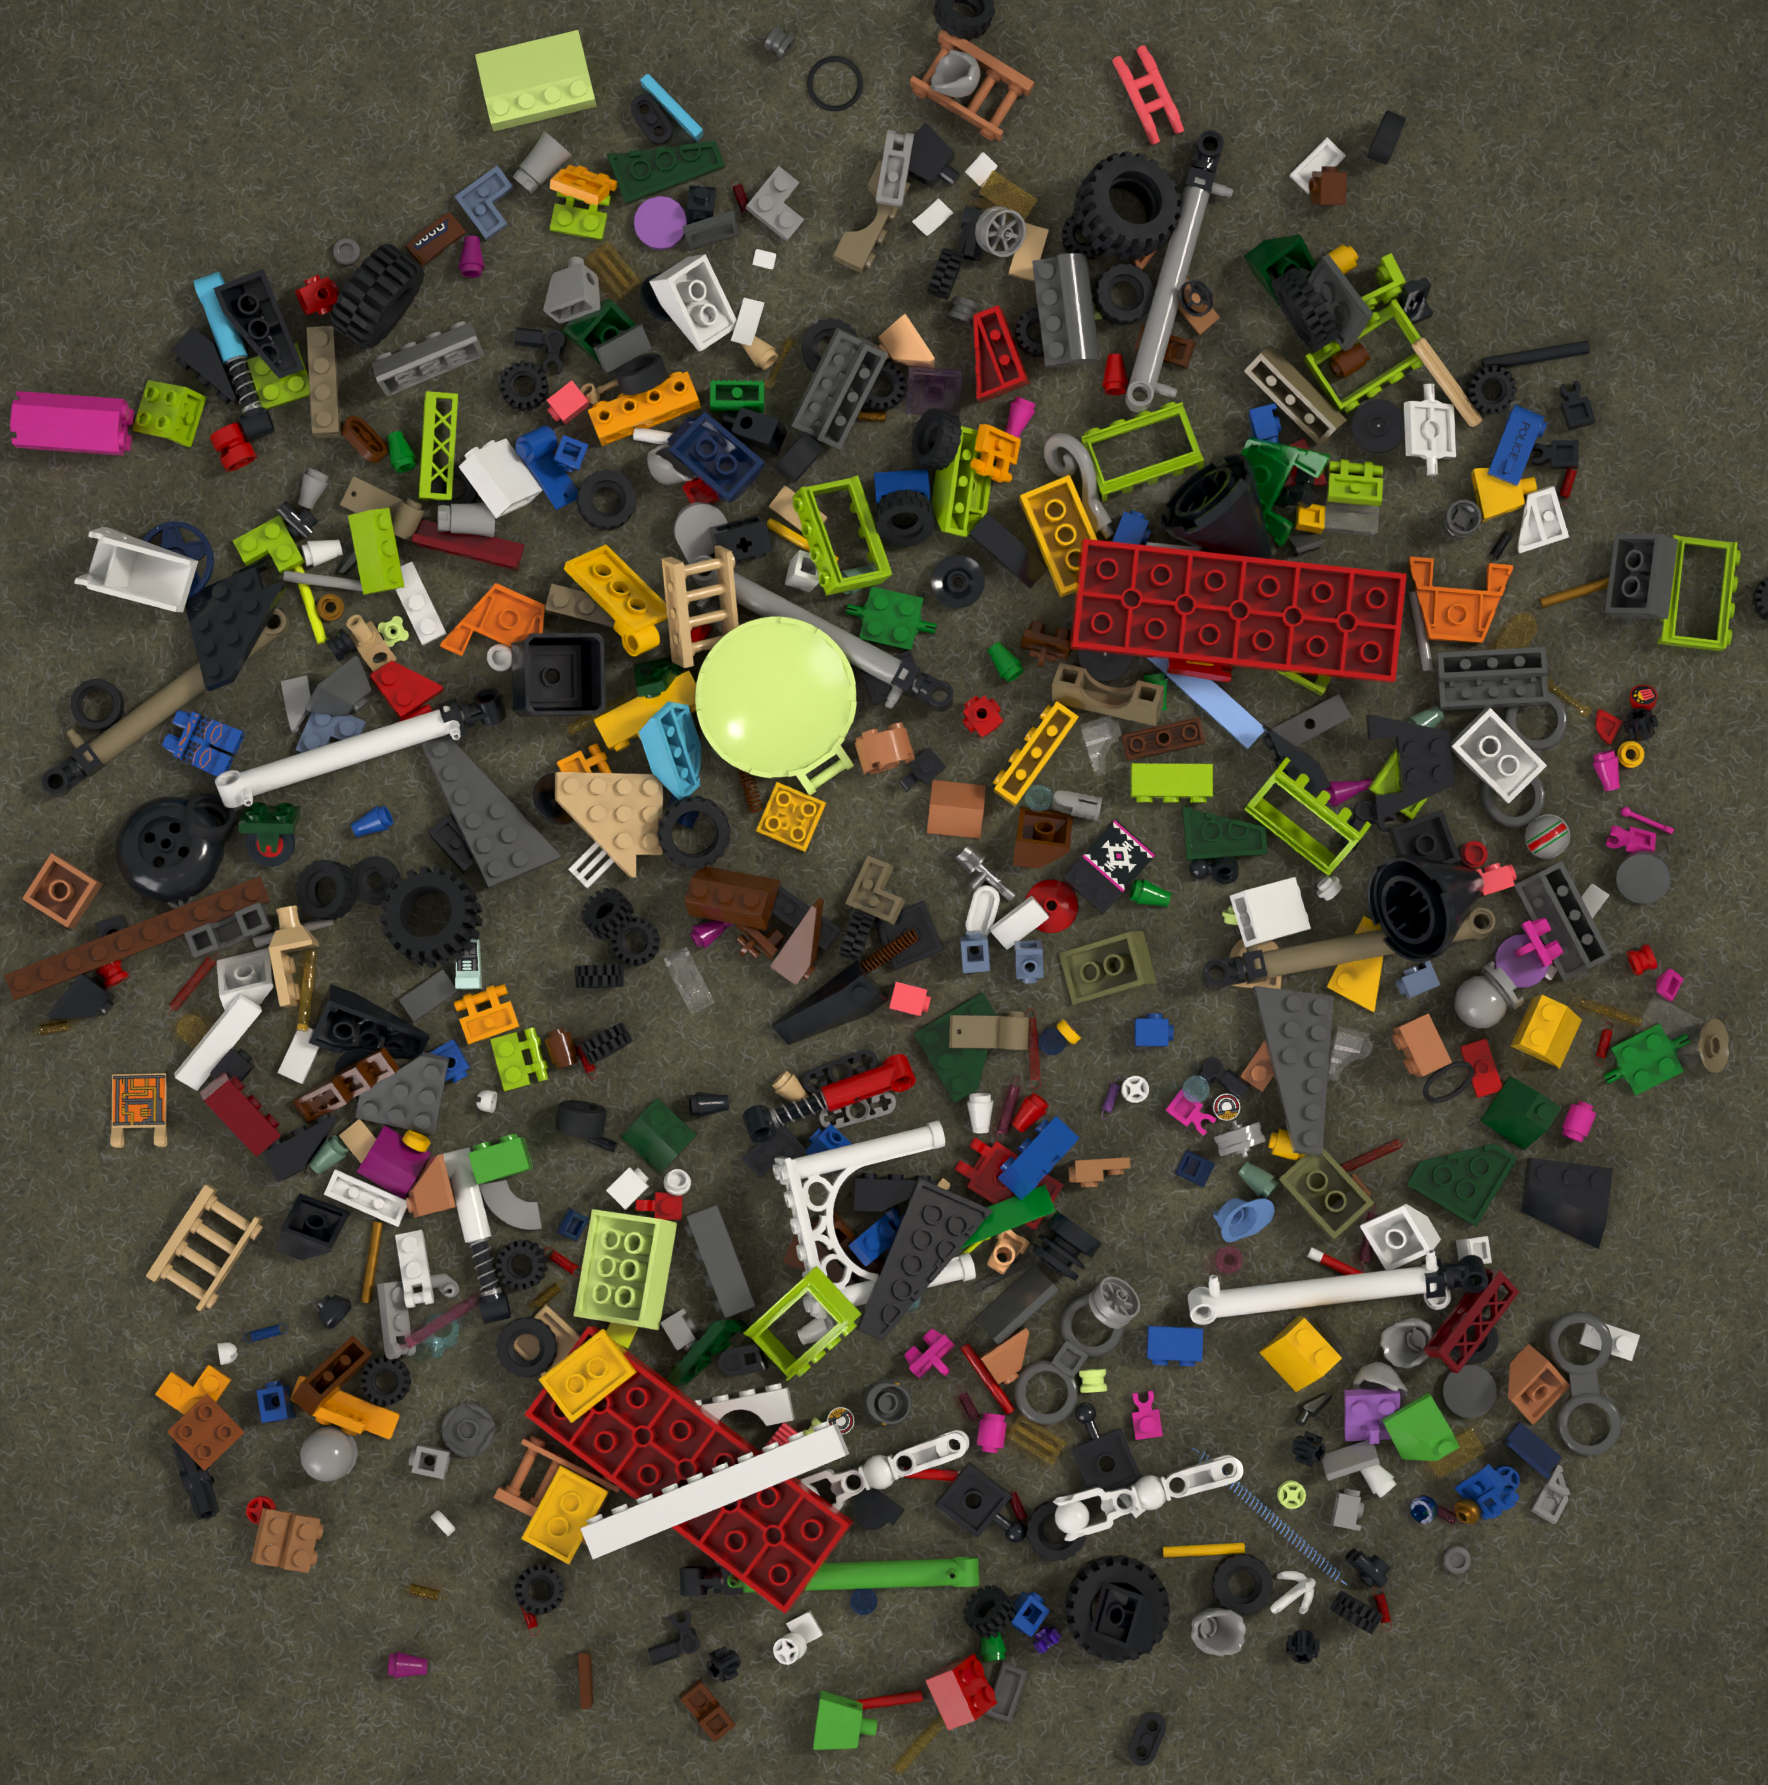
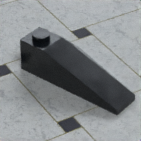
M264 269L213 288L223 314L279 379L304 370Z
M855 961L774 1022L772 1027L790 1045L868 1016L888 1001L889 997L859 962Z
M330 984L320 1005L309 1043L337 1053H343V1050L364 1048L375 1052L385 1047L391 1057L414 1058L423 1052L430 1035L364 997Z

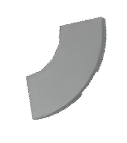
M507 1180L480 1185V1190L486 1204L502 1221L521 1229H542L538 1202H527L518 1198L510 1190Z

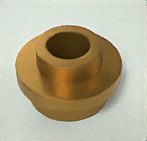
M324 595L317 604L318 614L327 621H335L342 616L344 603L337 595ZM329 603L335 604L336 609L334 612L329 613L326 611V606Z
M1465 1498L1455 1504L1456 1516L1461 1522L1475 1524L1479 1520L1481 1510L1476 1502Z

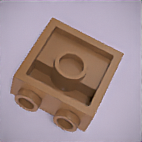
M1130 1157L1073 1161V1166H1068L1069 1183L1080 1182V1187L1082 1188L1098 1187V1181H1104L1103 1170H1106L1107 1175L1124 1174V1169L1130 1168Z
M263 1508L251 1562L280 1567L285 1570L309 1573L310 1567H313L317 1561V1552L314 1550L316 1540H320L323 1534V1525L320 1524L321 1519L308 1514Z

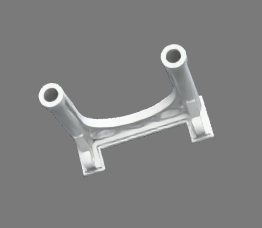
M939 1121L927 1123L925 1127L795 1159L775 1157L776 1164L773 1165V1173L775 1179L780 1180V1184L786 1185L787 1191L784 1192V1198L787 1207L792 1209L793 1218L790 1219L793 1234L798 1235L800 1245H796L799 1260L804 1262L806 1270L802 1272L803 1278L815 1266L827 1276V1263L832 1259H837L845 1268L842 1279L833 1284L854 1306L867 1304L878 1274L867 1272L856 1266L839 1245L833 1225V1207L836 1195L844 1180L852 1172L863 1166L945 1147V1136ZM843 1169L832 1184L825 1178L820 1177L821 1174ZM814 1182L821 1183L828 1192L824 1202L819 1206L813 1205L809 1199L808 1189ZM807 1208L816 1212L824 1210V1216L819 1215L818 1225L812 1230ZM824 1230H826L827 1236L822 1235L821 1233ZM815 1241L822 1242L827 1250L832 1249L835 1254L829 1253L819 1262ZM964 1253L953 1257L927 1288L961 1279L963 1281L975 1279L976 1273L971 1255ZM852 1272L869 1279V1281L845 1286L849 1282ZM807 1291L806 1296L803 1297L806 1312H810L812 1317L819 1319L827 1318L829 1313Z

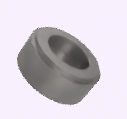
M344 238L335 244L333 254L338 263L343 266H351L360 259L361 250L354 240Z
M1452 1546L1444 1552L1443 1564L1450 1572L1460 1574L1469 1568L1471 1557L1469 1552L1463 1547Z

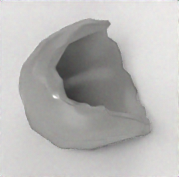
M950 50L949 54L942 57L936 66L930 88L933 91L956 98L971 95L976 89L981 76L976 58L965 52Z
M669 444L660 445L649 451L647 456L648 469L659 483L672 485L684 481H692V479L697 478L692 471L669 452Z
M1420 1318L1405 1319L1388 1327L1382 1333L1380 1342L1385 1358L1395 1367L1411 1368L1420 1365L1429 1357L1423 1348L1433 1337L1432 1327Z
M1374 1362L1363 1366L1353 1381L1354 1390L1389 1388L1393 1391H1398L1399 1389L1400 1401L1404 1400L1408 1395L1407 1388L1395 1370L1383 1362Z
M1208 1608L1192 1619L1191 1639L1197 1648L1204 1653L1223 1657L1224 1655L1238 1653L1245 1642L1246 1625L1239 1614L1222 1608Z

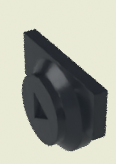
M865 1487L862 1492L853 1496L857 1499L854 1507L855 1519L863 1528L868 1530L880 1529L888 1522L894 1525L905 1510L878 1489L871 1488L866 1490Z

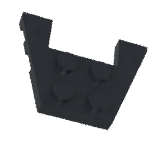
M1370 714L1366 715L1368 739L1396 737L1400 792L1373 795L1375 819H1384L1454 785L1449 731Z

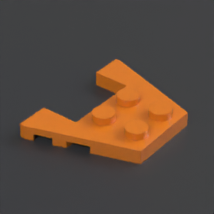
M1409 557L1408 565L1427 639L1482 644L1496 612L1498 602L1505 590L1507 580L1512 573L1513 565L1489 563L1487 565L1486 590L1481 591L1432 586L1434 558Z
M495 583L442 641L440 647L462 656L474 631L511 648V643L518 636L530 633H543L545 605Z

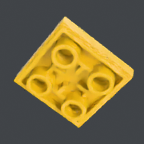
M776 782L756 832L806 852L826 802Z

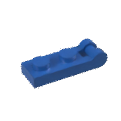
M895 1207L849 1245V1248L865 1267L891 1245L901 1220L898 1216L899 1211ZM888 1222H890V1223L893 1225V1227L896 1229L895 1231H894V1229L889 1225Z

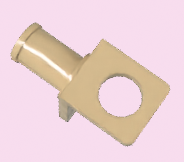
M353 615L348 619L346 625L352 631L350 638L373 672L391 660L396 661L395 655L387 646L372 621L365 623L360 615ZM377 653H386L385 660L380 663L373 662V657Z

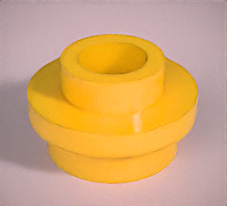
M1635 741L1624 742L1617 750L1618 761L1627 768L1637 767L1644 759L1642 746ZM1627 750L1634 751V759L1630 760L1626 757Z

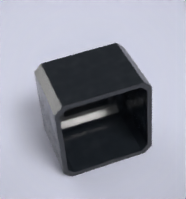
M530 633L518 636L511 643L513 711L519 717L599 715L605 709L604 639L598 633ZM548 669H553L557 672L558 679L554 684H549L545 680V672Z

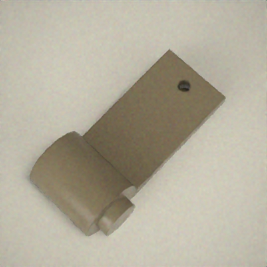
M353 476L340 503L341 506L355 513L389 508L394 534L408 541L412 540L413 533L416 532L425 513L421 509V503L410 498L404 501L356 476Z
M1008 1011V1016L950 1015L949 1048L1028 1050L1029 1017L1024 1016V1011Z

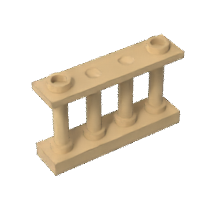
M720 545L714 546L715 558L684 565L683 562L673 557L662 559L671 658L673 663L683 668L694 666L693 656L695 653L712 649L725 634L739 626L733 571L735 558L732 551ZM717 569L718 584L686 591L685 579L687 576ZM719 595L720 610L689 617L688 605L690 602ZM722 621V636L691 642L690 631L693 627Z
M209 1184L204 1185L146 1275L147 1278L154 1282H159L161 1278L163 1280L167 1278L201 1300L196 1307L198 1311H204L206 1307L208 1309L213 1307L219 1297L216 1294L218 1288L249 1240H256L263 1229V1226L260 1225L263 1220L261 1217L256 1216L250 1222L217 1201L218 1197L215 1194L218 1190ZM205 1209L216 1212L245 1231L237 1245L203 1224V1220L200 1217ZM190 1233H198L230 1254L222 1268L188 1247V1243L185 1240ZM176 1255L178 1257L182 1255L216 1277L207 1291L173 1270L174 1266L171 1265V1262Z

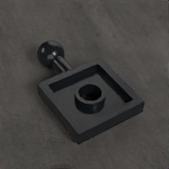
M1088 1402L1079 1404L1075 1409V1417L1080 1423L1085 1424L1091 1440L1075 1446L1071 1450L1087 1489L1100 1487L1103 1491H1111L1127 1486L1142 1478L1122 1429L1119 1428L1101 1436L1094 1421L1096 1418L1095 1407ZM1104 1456H1110L1114 1460V1467L1110 1471H1102L1099 1468V1460ZM1097 1495V1496L1091 1497V1499L1093 1500V1499L1098 1498V1497H1100V1496Z
M971 1462L964 1466L935 1502L937 1508L977 1538L991 1521L1005 1530L1007 1540L1012 1543H1019L1026 1537V1528L1021 1522H1010L999 1513L1012 1497L1011 1493ZM978 1494L981 1497L980 1503L976 1506L968 1505L965 1501L968 1495Z

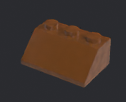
M705 866V868L699 869L691 877L684 903L690 916L766 930L781 882L777 879Z

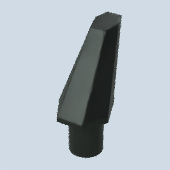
M354 547L347 550L335 573L346 575L357 565Z
M1321 1393L1298 1405L1297 1408L1300 1413L1295 1422L1300 1426H1305L1309 1417L1315 1418L1321 1409L1332 1399V1395Z

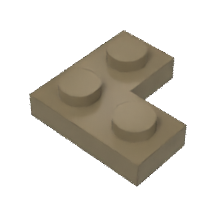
M867 856L845 904L894 925L905 903L904 899L883 891L894 867L886 862Z

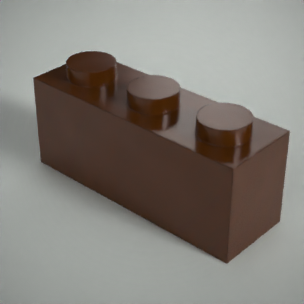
M352 1335L301 1382L292 1399L310 1416H313L362 1370L372 1353Z

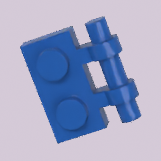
M1489 1464L1462 1480L1454 1488L1463 1499L1469 1498L1477 1503L1482 1510L1481 1516L1485 1520L1495 1519L1502 1514L1503 1510L1507 1511L1514 1507L1515 1503L1519 1500L1518 1493L1514 1491L1505 1493L1502 1490L1507 1484Z

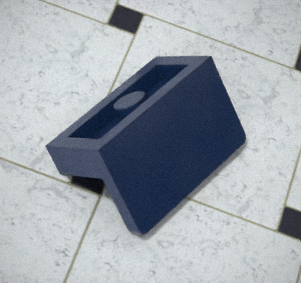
M1518 1422L1502 1441L1505 1446L1547 1480L1551 1476L1549 1472L1562 1458L1521 1422Z

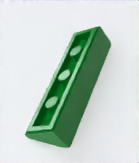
M1043 1184L1034 1188L1022 1200L1015 1195L987 1206L986 1208L993 1210V1212L981 1223L976 1232L960 1249L1055 1212L1056 1210L1046 1185Z

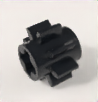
M1642 707L1631 710L1626 715L1628 721L1623 722L1625 732L1629 733L1631 739L1635 738L1638 741L1650 739L1655 734L1654 727L1659 726L1657 717L1652 714L1651 709L1647 711V709Z
M1305 1431L1304 1436H1297L1292 1444V1453L1297 1455L1295 1461L1309 1467L1313 1466V1462H1321L1326 1453V1447L1321 1443L1323 1438L1308 1431Z
M1301 1629L1295 1631L1293 1636H1288L1286 1654H1292L1294 1662L1308 1664L1313 1658H1318L1320 1639H1314L1311 1631Z
M724 1646L709 1653V1657L712 1660L708 1661L707 1670L712 1678L720 1679L724 1683L739 1675L736 1669L740 1667L741 1661L734 1650L727 1651V1648Z

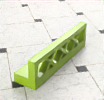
M430 391L425 393L418 501L429 502L430 499L452 500L458 394ZM436 399L452 400V409L444 417L436 409ZM435 415L440 419L436 424ZM450 416H451V425L446 421V419L449 418ZM441 423L450 430V437L442 444L434 436V429ZM435 442L438 447L433 451V444ZM447 443H449V452L444 447ZM440 449L448 457V464L441 470L432 462L433 455ZM432 468L437 472L433 477H431ZM448 468L447 478H446L445 475L443 474V472ZM438 476L447 484L446 494L430 493L431 482Z

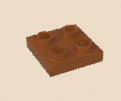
M208 1394L200 1399L167 1431L204 1471L245 1433Z

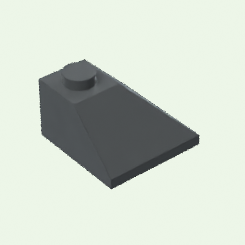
M355 655L320 682L305 708L309 712L347 716L354 710L357 713L368 704L367 697L371 692V687L360 659Z

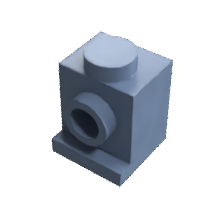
M979 930L965 932V936L960 937L963 973L990 971L987 935H982ZM971 946H979V950L975 953L971 952L969 948Z
M1041 940L1014 941L1016 978L1022 979L1023 983H1036L1038 978H1044ZM1029 962H1031V963L1034 964V966H1025V965H1026L1027 963H1029Z
M1430 960L1421 963L1423 969L1420 970L1418 965L1403 971L1404 977L1395 980L1401 995L1406 994L1408 999L1440 985Z

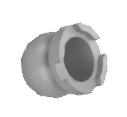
M1492 960L1482 967L1484 976H1474L1464 981L1457 989L1454 997V1006L1458 1017L1468 1026L1477 1029L1489 1028L1499 1023L1506 1014L1507 1006L1517 1009L1525 1003L1523 996L1520 995L1517 998L1513 990L1517 987L1500 967L1496 970L1494 969L1495 964Z
M333 1425L321 1427L309 1434L302 1443L300 1451L301 1465L306 1473L315 1480L322 1482L337 1481L350 1473L358 1457L357 1443L353 1436L342 1432L340 1427Z

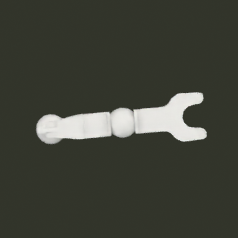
M953 1430L901 1450L894 1457L892 1454L888 1456H872L864 1465L859 1466V1469L854 1468L838 1473L831 1469H825L799 1479V1481L820 1496L817 1489L810 1484L827 1478L832 1484L831 1491L836 1495V1502L831 1505L840 1510L844 1506L846 1499L859 1494L865 1487L866 1490L871 1488L878 1490L886 1489L895 1480L899 1479L900 1475L908 1476L963 1456L969 1448L970 1440L964 1431ZM950 1439L958 1440L960 1449H951L949 1446ZM905 1455L912 1460L911 1469L903 1470L899 1467L898 1458ZM854 1474L861 1479V1486L858 1489H853L847 1484L849 1475Z
M1223 1455L1171 1472L1165 1478L1163 1475L1159 1477L1153 1475L1144 1476L1135 1485H1130L1131 1489L1119 1488L1103 1491L1100 1487H1093L1072 1495L1057 1497L1053 1501V1503L1058 1505L1055 1512V1522L1060 1530L1067 1533L1064 1540L1073 1541L1081 1536L1111 1528L1114 1519L1129 1514L1136 1507L1138 1510H1141V1508L1156 1510L1166 1500L1170 1501V1497L1180 1498L1234 1483L1242 1477L1243 1466L1235 1457ZM1227 1463H1231L1233 1465L1232 1472L1224 1475L1222 1467ZM1175 1477L1182 1478L1184 1481V1487L1179 1492H1172L1169 1488L1170 1481ZM1122 1493H1127L1132 1498L1131 1505L1127 1508H1120L1117 1505V1498ZM1098 1495L1101 1498V1509L1105 1512L1106 1519L1088 1525L1089 1511L1080 1500Z

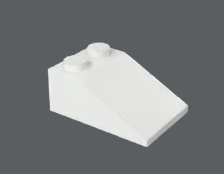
M706 254L687 257L649 281L660 305L698 351L704 350L735 329L737 319Z
M1485 708L1450 742L1451 751L1508 804L1547 766L1491 708Z

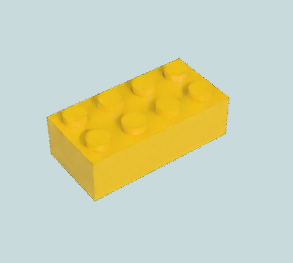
M1070 475L1024 493L1019 498V502L1060 598L1076 592L1081 541L1083 539L1097 540Z

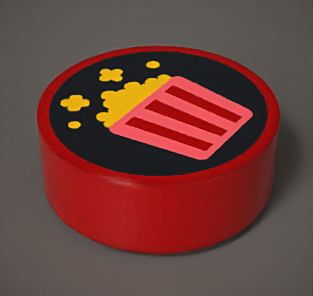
M1648 685L1635 686L1630 693V705L1634 709L1642 707L1647 709V711L1652 710L1657 702V692Z

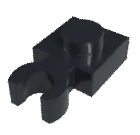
M1577 380L1573 383L1574 392H1568L1564 384H1561L1559 388L1560 396L1566 400V402H1562L1560 407L1568 431L1592 425L1596 420L1588 396L1581 398L1579 396L1581 385Z
M1552 440L1551 448H1547L1539 443L1534 444L1533 451H1539L1543 455L1540 458H1532V465L1542 466L1546 462H1551V469H1578L1579 440Z

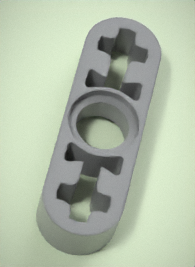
M888 1091L871 1097L872 1103L880 1101L879 1096L881 1095L892 1101L886 1111H883L882 1107L874 1108L876 1112L874 1115H870V1107L866 1099L860 1101L866 1108V1113L861 1118H854L850 1114L851 1105L846 1106V1115L850 1121L844 1123V1117L836 1119V1125L833 1126L838 1129L888 1115L895 1109V1097ZM827 1108L826 1111L822 1110L820 1113V1122L825 1128L831 1124L824 1121V1117L828 1116L827 1111L829 1110ZM841 1109L833 1111L834 1114L842 1112Z

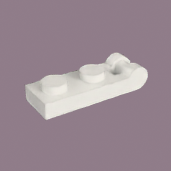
M418 1230L395 1235L404 1289V1300L407 1309L416 1307V1304L425 1302L426 1305L434 1303L423 1231ZM414 1287H423V1292L414 1293Z

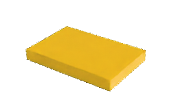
M602 1329L538 1380L568 1420L573 1423L637 1372L606 1330Z
M560 1465L521 1539L570 1564L584 1538L580 1528L588 1526L586 1520L596 1516L609 1491Z

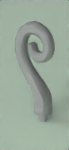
M1057 433L1051 435L1044 446V458L1047 466L1053 474L1063 478L1068 475L1070 477L1076 473L1077 465H1079L1082 479V505L1094 533L1101 532L1105 539H1108L1115 534L1109 526L1113 521L1100 502L1096 473L1089 453L1081 442L1069 434ZM1059 447H1063L1070 452L1063 456L1065 466L1057 458Z

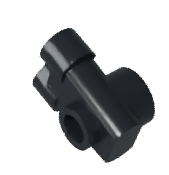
M287 501L275 511L283 520L289 523L286 528L296 538L302 535L306 539L314 531L313 527L319 522L305 507H302L296 513Z
M1355 1548L1350 1550L1345 1556V1560L1353 1568L1361 1572L1359 1579L1371 1588L1374 1585L1381 1588L1388 1580L1385 1575L1391 1568L1380 1557L1374 1554L1369 1559L1362 1551L1358 1552Z

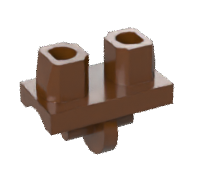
M1033 620L1028 630L1025 629L1020 648L1030 650L1029 656L1039 658L1037 666L1043 667L1044 660L1054 663L1056 658L1067 660L1071 642L1069 641L1070 631L1056 628L1054 637L1045 635L1043 633L1046 625Z
M736 925L750 939L748 941L743 935L737 939L743 946L739 952L742 957L749 952L756 959L761 954L754 947L756 945L771 960L777 954V948L785 938L775 928L764 937L758 931V928Z

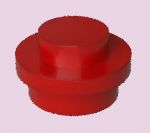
M1470 841L1462 847L1460 857L1466 866L1477 868L1486 862L1488 852L1481 842Z

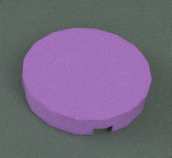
M657 196L649 198L639 206L635 213L634 227L636 235L646 246L651 249L666 250L673 248L684 237L682 226L687 225L685 211L678 202L669 197Z
M1526 934L1514 935L1504 940L1498 947L1494 957L1496 969L1500 967L1517 988H1527L1539 983L1546 975L1549 967L1548 965L1543 968L1534 950L1519 958L1516 957L1515 950L1530 943Z

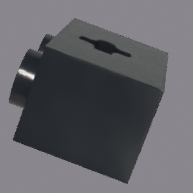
M761 514L709 528L713 547L720 545L732 551L735 564L740 563V559L748 557L758 559L764 557L767 552L773 551L766 520ZM740 538L745 539L743 540L742 546L738 545L740 543Z

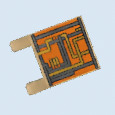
M166 1073L112 1074L111 1146L115 1148L124 1147V1128H155L154 1145L158 1147L167 1146Z

